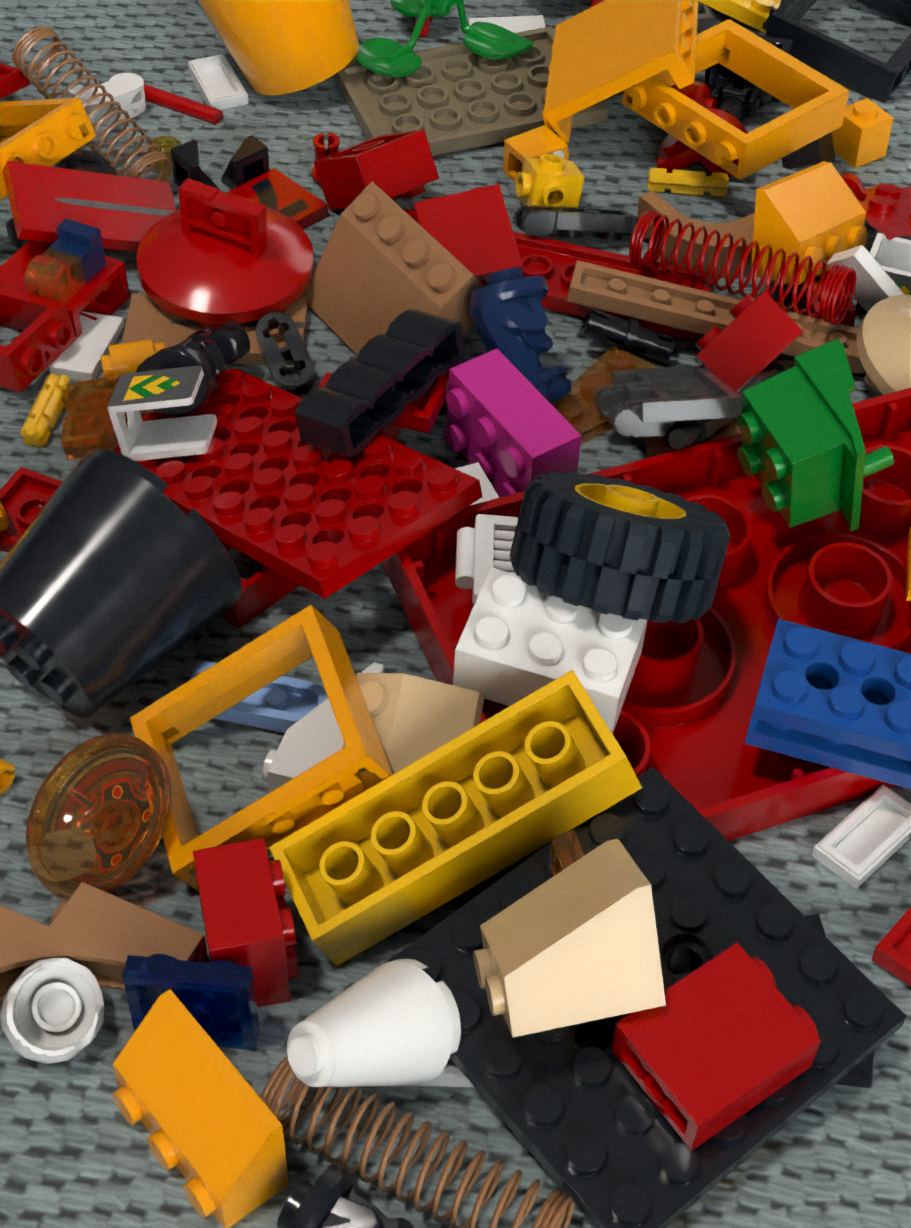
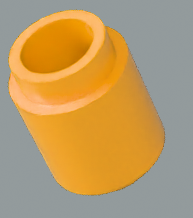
M152 339L108 345L109 354L100 356L105 383L114 382L116 387L121 374L136 372L137 367L145 359L165 348L164 342L153 343Z

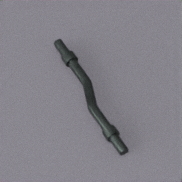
M794 358L788 361L782 359L770 363L763 372L749 378L736 392L742 396V391L794 367ZM736 418L684 420L679 428L670 432L668 443L674 449H682L688 445L695 446L705 443L712 438L714 432L730 425Z

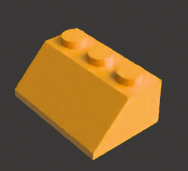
M823 161L756 189L753 241L756 240L759 243L760 252L764 246L770 244L773 249V256L777 250L783 248L786 252V261L790 254L797 252L799 255V266L803 259L810 255L813 260V271L817 262L822 259L827 264L835 253L860 245L865 247L868 236L865 227L866 212L833 164ZM755 245L752 247V263H751V267H752V264H753V261H754V256H755V251H756ZM769 249L765 251L762 257L757 277L762 278L768 261ZM782 252L774 264L771 280L775 281L782 260ZM795 256L790 262L784 283L789 284L795 265ZM808 261L801 272L798 285L805 281ZM822 264L820 265L816 273V276L821 274Z
M169 989L161 994L113 1062L118 1089L112 1093V1096L119 1111L129 1124L134 1125L141 1121L151 1133V1136L147 1138V1142L160 1165L166 1171L176 1166L188 1181L183 1185V1189L197 1213L202 1218H206L213 1213L223 1228H229L289 1185L283 1125L172 990Z

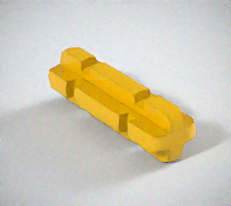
M651 168L649 171L648 191L653 190L654 192L664 193L665 189L671 190V194L703 196L704 192L710 193V197L722 198L726 197L728 193L729 177L726 173L712 172L711 176H705L706 172L673 169L672 173H666L667 169Z
M51 373L47 376L20 431V434L24 437L23 443L25 445L43 447L47 443L51 434L49 430H53L65 405L63 401L67 400L72 390L71 385L68 383L70 379L67 375L62 374L59 376Z

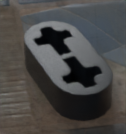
M272 312L261 317L255 330L258 347L275 386L294 395L309 391L315 380L313 363L295 322L290 316L281 312ZM278 329L279 333L283 334L285 347L279 349L276 340L270 337L271 330ZM286 361H292L295 369L300 371L301 378L293 380L290 375H287Z

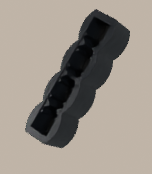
M409 309L401 313L391 322L386 334H380L372 338L362 347L356 359L345 362L332 373L326 386L315 388L300 401L295 411V417L301 442L345 457H353L362 452L371 443L379 429H384L394 423L408 403L418 400L430 389L437 376L445 375L449 372L450 368L457 365L465 352L461 322L416 309Z

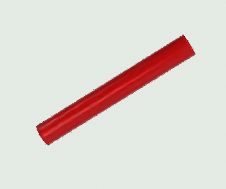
M144 84L145 101L215 125L223 119V111Z

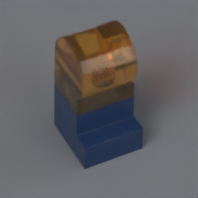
M65 219L56 228L58 239L43 255H37L29 263L25 274V287L31 294L41 295L66 303L106 265L100 229L70 219Z

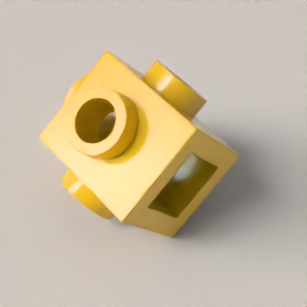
M542 154L540 158L525 157L523 172H519L516 177V196L524 206L528 205L529 207L531 205L578 207L585 176L573 161L564 160L557 155Z

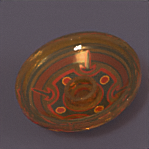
M111 733L83 742L66 754L54 766L35 796L26 829V849L29 863L37 878L46 887L69 898L81 882L109 893L126 883L146 864L163 836L171 807L172 791L170 776L166 764L159 753L137 737L123 733Z

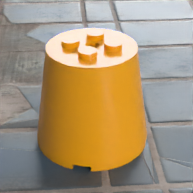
M197 0L253 91L261 95L289 94L314 86L345 68L359 51V41L349 0Z

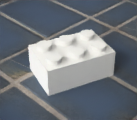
M490 567L455 649L453 685L479 691L485 695L484 699L511 706L573 669L613 734L642 652L648 620L625 619L622 616L610 613L606 615L594 612L591 608L563 602V599L559 597L548 596L540 592L536 586H529L522 581L521 576Z

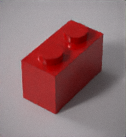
M766 291L757 299L749 293L729 312L735 320L722 332L715 325L695 344L701 352L693 360L699 366H704L735 392L749 378L759 374L804 332Z

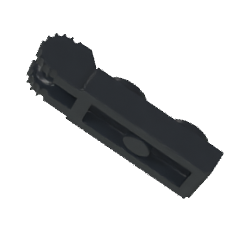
M528 205L521 206V208H517V211L514 212L515 216H513V222L516 223L515 226L521 231L527 232L526 234L547 237L556 229L558 236L581 238L582 231L597 232L598 238L608 240H621L622 233L632 234L639 220L636 216L624 210L531 205L530 207Z

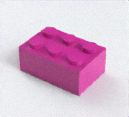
M498 349L449 369L448 391L446 392L447 422L444 427L446 442L454 452H459L469 464L479 462L499 498L525 491L527 484L539 474L544 475L546 472H557L560 474L564 472L577 473L582 436Z

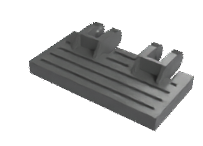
M704 366L611 370V386H600V389H596L597 392L594 394L593 399L595 402L594 406H597V410L601 412L602 416L605 415L607 419L609 418L608 422L612 424L611 426L616 430L617 434L620 433L622 437L627 436L628 438L630 435L633 437L665 436L675 421L738 418L742 414V396Z

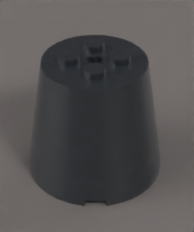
M106 449L91 450L79 460L0 563V657L7 664L9 672L21 684L29 688L33 687L72 715L81 718L90 717L227 613L242 596L241 579L230 554L200 514L193 508L185 515L163 494L169 486L165 481L129 457Z

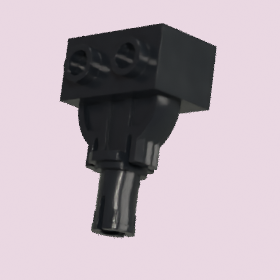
M756 34L792 56L793 40ZM719 63L705 69V84L709 87L711 98L717 100V109L719 108V110L733 115L739 121L744 120L748 106V116L753 117L756 114L757 108L767 104L769 101L781 102Z

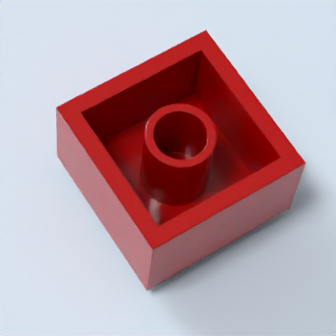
M424 129L380 135L313 161L329 210L346 209L372 181L391 199L400 195L402 199H406L426 192L424 185L439 179Z
M264 838L193 850L219 1014L291 1001L289 980L299 978V968L294 946L296 945V936L290 908H286L284 898L286 890L280 859L268 860Z

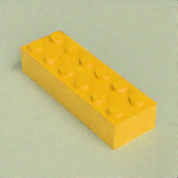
M572 669L270 846L269 849L274 860L280 859L284 881L311 940L336 966H339L538 850L560 834L572 830L642 789V786L625 753Z

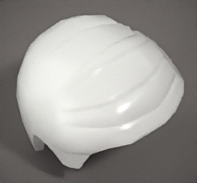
M49 958L35 962L21 973L10 986L5 996L0 1016L2 1030L13 1049L26 1059L44 1064L70 1060L93 1041L103 1024L104 1001L102 991L95 976L87 967L68 958Z

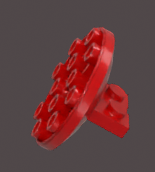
M189 178L179 187L180 209L168 214L150 227L141 239L137 249L138 277L147 295L160 306L162 311L198 321L203 327L210 328L219 327L230 320L237 323H245L259 320L268 313H284L286 307L295 302L307 289L312 279L314 268L313 247L310 239L295 221L274 209L266 207V205L237 195L232 196L219 191L218 188Z

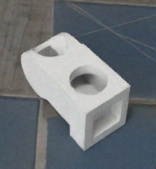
M120 73L112 76L108 82L101 84L105 86L108 93L113 95L114 101L120 103L122 109L128 112L130 118L138 116L145 111L144 81L141 76L133 73ZM81 85L73 87L67 93L68 98L74 97L84 87ZM95 87L85 91L79 97L82 104L91 97ZM98 88L96 94L103 93L102 89ZM103 96L92 100L85 106L84 109L87 114L99 105ZM106 96L104 103L109 102L110 98ZM113 104V109L111 110V112L114 110H118L116 105ZM110 105L101 108L90 119L91 125L106 114ZM118 113L103 121L95 134L107 129L114 122ZM121 113L119 120L126 119L125 115Z

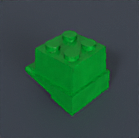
M839 339L794 356V367L742 391V414L737 418L742 434V447L737 450L740 465L748 476L754 475L761 485L762 494L767 506L772 512L779 511L789 528L840 511L849 525L850 532L858 529L863 477L894 465L892 452L887 446L866 454L849 393L855 391V382L844 345Z

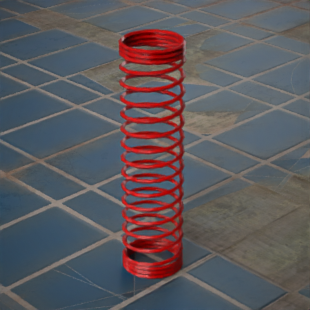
M652 211L644 213L639 218L632 233L629 246L630 260L635 267L638 266L643 269L651 267L654 272L663 270L667 276L676 274L680 280L689 278L693 284L702 282L705 287L714 285L718 291L728 289V292L732 295L741 293L742 297H746L747 294L744 293L743 289L752 278L751 295L755 299L758 298L757 292L762 287L765 279V291L771 296L780 281L779 300L776 303L780 304L785 311L794 307L795 312L799 315L807 311L812 319L821 315L824 322L833 323L834 325L840 323L846 316L856 288L857 278L853 267L839 266L835 263L830 267L825 277L826 263L824 259L817 262L812 271L813 260L810 255L805 257L799 266V255L797 252L790 254L786 261V252L783 248L777 250L773 256V249L770 244L764 246L760 252L759 243L756 240L746 247L744 237L737 239L733 243V237L730 233L724 235L721 239L717 229L708 235L705 226L699 227L695 232L694 225L691 222L682 228V223L678 218L669 224V219L666 215L662 216L660 213ZM653 221L648 250L641 259L643 239L650 223ZM675 223H678L677 240L669 259L665 263L664 255L668 236ZM690 226L691 236L688 249L682 262L677 266L681 239L686 229ZM703 230L702 248L695 265L690 271L693 246L698 234ZM716 233L715 251L708 268L703 274L706 250L711 238ZM729 237L728 254L720 273L716 277L720 251L724 242ZM742 241L743 247L739 264L730 279L733 255L737 246ZM755 245L754 261L743 283L746 260L750 250ZM769 249L764 274L756 287L760 262L765 251ZM782 252L780 269L769 291L773 267L777 257ZM795 256L794 270L790 282L783 293L786 273L791 260ZM660 257L662 267L656 268L653 264ZM673 259L674 271L669 272L666 270V267ZM808 261L807 275L800 293L796 297L800 275ZM686 263L687 275L682 276L678 271ZM822 264L820 280L816 288V291L812 299L810 300L814 278L820 265ZM699 266L700 278L694 279L691 275ZM712 269L713 282L707 283L704 278ZM726 270V285L720 287L717 282ZM739 274V289L733 291L730 285L733 284ZM842 283H843L842 290H841V294H840L839 300H838V302H837V305H836V307H835L836 300H837V296H838L839 290H840V288H841V285H842ZM793 285L792 304L786 306L783 300ZM807 288L806 307L803 310H799L797 303ZM821 290L819 311L813 314L810 307L817 299Z

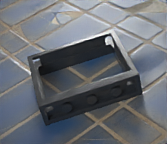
M781 0L777 9L771 8L769 17L762 26V29L766 30L765 36L793 40L792 56L836 83L865 97L886 103L911 72V33L885 64L798 22L817 0ZM856 0L911 26V0Z

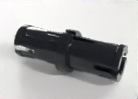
M594 307L589 308L582 324L581 335L616 346L617 351L620 353L628 354L632 352L663 365L669 361L675 346V337L658 333L641 326L637 319L630 317L628 320H625Z

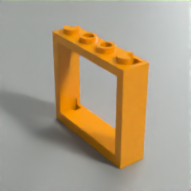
M730 19L697 34L695 74L719 63L792 107L793 110L746 134L671 87L676 83L667 70L623 91V105L739 180L841 127L850 92L847 88ZM735 159H739L738 166L734 164L732 161Z
M80 98L0 102V200L8 195L2 172L7 161L51 167L97 137Z
M312 604L130 717L137 745L149 750L160 760L169 778L171 805L167 821L169 793L165 777L152 760L140 755L141 759L151 762L157 769L166 787L168 804L165 824L167 821V825L162 838L172 873L198 892L193 850L264 838L269 857L272 855L269 847L393 775L340 633ZM311 657H314L346 747L198 836L172 744ZM363 768L367 769L366 771L362 772L361 774L358 772L359 770H361V769H363ZM150 779V786H154L150 794L160 827L162 818L161 796L157 786ZM156 795H157V797H158L159 804H160V812H159L158 803H157V801H156V799H155V796H156Z

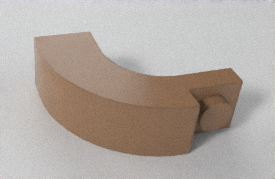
M653 190L639 196L638 219L644 213L652 211L660 213L662 216L666 215L669 219V224L678 218L682 223V228L691 222L694 225L695 232L699 227L705 226L708 235L717 229L721 239L724 235L730 233L733 237V243L741 237L745 238L746 247L753 242L755 212L731 222L707 223L683 215ZM653 221L650 223L646 231V234L644 236L645 239H650V235L653 229ZM675 223L668 236L664 255L665 263L669 259L677 240L678 223ZM690 226L686 229L681 239L677 266L682 262L688 249L691 236ZM703 230L698 234L694 243L690 269L693 268L700 254L704 238ZM716 233L711 238L707 247L703 272L706 271L713 257L717 240ZM729 237L724 242L720 251L716 277L720 273L728 254ZM742 241L737 246L733 255L730 279L739 264L743 247ZM752 249L746 260L743 277H747L751 270ZM726 270L720 279H725Z

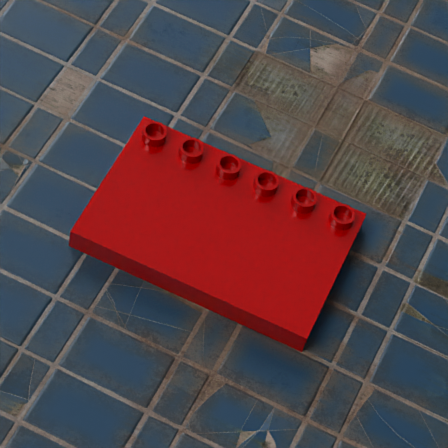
M911 388L852 403L866 454L887 446L892 452L894 465L863 477L859 528L851 532L847 521L840 511L789 528L779 511L772 512L767 506L762 494L761 485L754 475L748 476L742 469L737 455L738 448L742 447L741 433L590 473L610 479H622L630 481V483L654 487L665 493L676 494L684 497L687 501L705 506L708 511L716 512L727 524L730 540L712 607L695 621L689 620L687 623H675L673 621L653 623L650 620L647 621L642 652L613 736L625 753L637 778L651 767H654L728 841L869 796L882 784L889 789L897 787V785L744 744L778 619L911 654V602L906 601L908 533L911 527ZM525 491L470 505L384 561V569L437 682L453 685L455 649L474 607L472 588L461 589L455 584L457 531L463 527L474 528L475 519L478 514L518 518ZM484 699L479 724L509 706ZM536 850V851L532 852L531 854L527 855L526 857L520 859V860H521V863H522L523 861H525L527 858H529L531 855H533L535 852H537L538 850Z

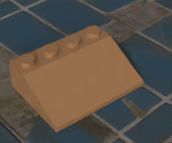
M372 181L341 213L303 297H308V306L358 356L368 339H372L380 334H386L391 322L409 309H416L461 322L462 335L464 336L474 326L469 314L471 293L485 286Z

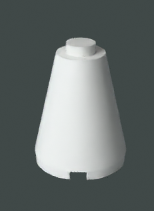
M398 959L384 963L302 1020L291 1030L287 1041L289 1064L298 1079L311 1087L417 1086L436 1080L448 1069L444 1067L448 1062L450 1054L457 1052L461 1040L460 1015L452 992L443 981L435 983L422 970L429 967L417 960Z

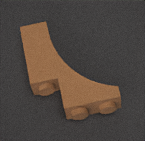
M81 882L69 900H63L56 907L50 920V926L0 905V1001L5 999L10 986L26 968L37 961L49 958H68L87 967L95 976L100 987L138 994L154 1001L161 994L171 989L182 1004L209 966L204 934L84 882Z

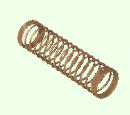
M37 27L29 30L18 40L12 53V61L19 71L30 80L31 84L37 88L38 92L44 95L45 99H50L49 97L54 99L55 96L62 95L61 98H64L68 91L78 82L87 79L84 88L72 98H79L85 91L95 87L91 97L83 103L85 108L92 100L103 96L99 105L87 114L89 120L98 110L110 105L106 114L92 124L94 131L96 132L101 123L108 117L118 113L114 122L107 129L96 134L97 137L101 136L98 144H93V139L86 143L92 152L105 156L107 161L109 155L118 152L114 161H108L109 164L113 165L115 171L121 173V176H124V173L127 172L125 177L142 178L155 167L159 160H164L163 169L153 180L168 182L173 168L171 159L160 151L159 146L153 144L151 137L146 136L142 128L137 127L136 121L129 117L128 112L122 109L120 103L114 101L113 95L106 91L105 86L99 84L98 79L92 76L90 70L83 66L82 61L77 59L74 52L68 49L67 44L61 42L60 37L53 29ZM53 37V42L38 51L29 66H24L26 55L32 46L43 38ZM27 47V49L25 50V52H24V54H23V57H22V60H21V64H20L21 55H22L24 49ZM60 47H64L65 50L60 51ZM50 48L48 53L41 60L34 63L40 54H42L46 49ZM65 54L61 63L53 68L50 73L40 77L41 72L50 66L58 55ZM68 54L72 56V59H67ZM72 62L68 72L55 83L48 85L53 74L57 73L63 65ZM75 63H78L80 67L74 68ZM80 70L75 81L63 91L55 93L61 82L71 73ZM83 71H85L88 76H82ZM38 73L37 77H33L32 74ZM47 78L44 85H39V80ZM90 80H94L95 84L89 85ZM54 86L52 93H47V88ZM98 88L102 89L103 93L96 94ZM106 96L109 97L110 101L104 103ZM113 104L116 105L118 110H114L111 112V110L113 109ZM121 113L125 115L126 119L119 120ZM125 122L122 130L115 137L102 143L114 127ZM129 122L133 123L134 127L126 129ZM133 130L130 138L122 146L111 151V148L118 139ZM136 130L139 131L142 136L134 138ZM141 139L138 146L129 155L118 160L128 146ZM144 139L148 140L149 145L141 147ZM109 145L106 153H100L101 147ZM149 148L145 155L141 156L130 168L126 169L130 161L138 153ZM151 149H156V152H151ZM126 161L122 170H116V164ZM153 163L145 172L138 175L145 167Z
M288 1055L279 1063L264 1087L261 1099L281 1122L283 1128L290 1121V1126L283 1130V1134L290 1133L292 1143L299 1145L307 1142L309 1152L314 1155L324 1151L326 1161L330 1164L342 1160V1164L354 1172L360 1170L363 1182L370 1183L378 1180L379 1190L383 1193L395 1189L397 1200L401 1203L414 1199L415 1210L419 1213L432 1208L433 1219L437 1223L450 1218L451 1228H475L479 1210L488 1202L503 1172L504 1162L502 1159L497 1160L487 1174L475 1201L471 1217L458 1227L456 1225L459 1204L469 1194L481 1172L486 1157L484 1150L478 1151L469 1163L456 1192L452 1208L440 1217L437 1213L440 1196L445 1188L452 1183L464 1160L468 1147L466 1140L460 1141L452 1151L439 1178L433 1199L422 1207L419 1205L422 1185L433 1175L449 1143V1131L445 1130L438 1135L424 1160L415 1189L404 1197L401 1195L403 1178L419 1160L431 1134V1122L426 1121L418 1128L405 1152L397 1180L386 1187L383 1185L385 1168L398 1156L413 1126V1112L409 1111L401 1117L384 1149L379 1170L373 1176L368 1177L365 1175L367 1160L386 1138L396 1115V1103L390 1102L380 1112L367 1137L360 1162L351 1168L347 1164L349 1152L369 1128L379 1104L378 1094L376 1092L372 1093L364 1100L348 1130L343 1152L338 1157L333 1158L329 1153L330 1146L351 1120L361 1097V1086L350 1087L344 1094L330 1121L325 1144L320 1148H315L312 1146V1137L315 1136L318 1128L334 1111L344 1087H337L336 1093L322 1120L315 1127L321 1107L333 1087H325L324 1090L323 1087H317L305 1111L297 1119L300 1106L310 1086L304 1084L295 1075L292 1085L281 1105L287 1086L295 1073L289 1064ZM356 1090V1094L354 1096L352 1105L347 1115L340 1124L338 1131L332 1137L336 1123L345 1104L347 1103L348 1099L353 1094V1092ZM291 1099L289 1105L287 1106L283 1114L279 1116L280 1111L282 1110L284 1105L287 1103V1101ZM373 1100L370 1112L356 1139L351 1144L357 1125L366 1108ZM295 1103L293 1110L290 1112L288 1117L284 1119L287 1111L290 1109L292 1104ZM316 1103L309 1122L307 1135L302 1139H298L294 1134L295 1128ZM390 1110L387 1122L373 1149L369 1152L376 1132ZM408 1120L405 1130L397 1146L393 1150L390 1159L388 1160L393 1144L400 1130ZM425 1131V1133H424V1135H423V1138H422V1140H421V1143L419 1144V1146H418V1148H417V1150H416L414 1156L412 1157L411 1161L409 1162V1159H410V1157H411V1155H412V1152H413V1150H414V1148H415V1146H416V1144H417L419 1138L421 1137V1135H422L423 1132ZM441 1144L440 1149H439V1151H438V1153H437V1155H436V1157H435V1159H434L432 1165L430 1166V1168H429V1170H428V1167H429V1165H430V1163H431V1160H432V1158H433L435 1152L437 1151L439 1145ZM458 1156V1158H457V1160H456V1162H455V1164H454V1166H453V1168H452L450 1174L448 1175V1173H449V1171H450V1169H451V1167H452V1165H453V1163H454L456 1157ZM520 1169L516 1170L508 1180L488 1228H496L499 1218L504 1215L515 1196L523 1175ZM539 1179L534 1180L525 1193L511 1228H518L522 1225L529 1214L541 1187ZM558 1189L553 1190L531 1228H568L574 1211V1198L572 1196L568 1197L566 1193L562 1194Z

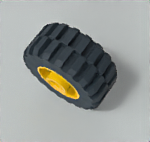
M546 472L544 475H537L525 488L510 551V561L517 576H521L523 582L529 586L538 587L540 592L548 596L559 597L563 599V602L591 608L594 612L606 615L608 613L619 615L625 619L637 621L645 619L653 623H666L667 621L687 623L689 620L695 621L712 607L730 540V533L725 520L721 519L720 515L716 512L708 511L705 506L687 501L684 497L673 493H665L654 487L642 486L617 478H605L601 475H583L576 472H564L563 474Z

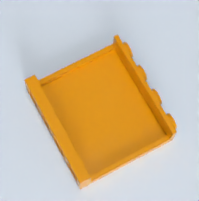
M605 0L556 25L554 41L551 46V62L548 67V84L545 88V105L542 111L546 126L568 143L570 142L572 117L574 114L656 74L667 70L679 90L694 83L699 0Z

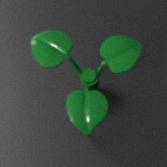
M391 0V6L397 12L409 17H418L409 42L402 46L398 42L386 38L365 40L359 44L356 60L371 71L384 76L405 77L419 70L422 60L416 54L411 53V51H413L426 17H444L452 11L453 5H457L461 31L467 34L464 37V45L480 56L490 59L510 58L530 49L534 41L488 22L477 21L470 26L466 19L464 0Z

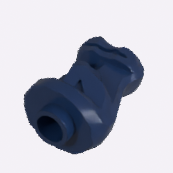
M520 267L497 271L485 276L487 286L476 289L471 293L469 314L487 350L490 352L498 349L551 404L559 402L572 389L571 380L566 378L568 373L561 365L543 368L539 361V355L547 353L553 346L552 339L545 333L548 318L541 304V300L546 297L549 291L546 278L539 275L524 277Z

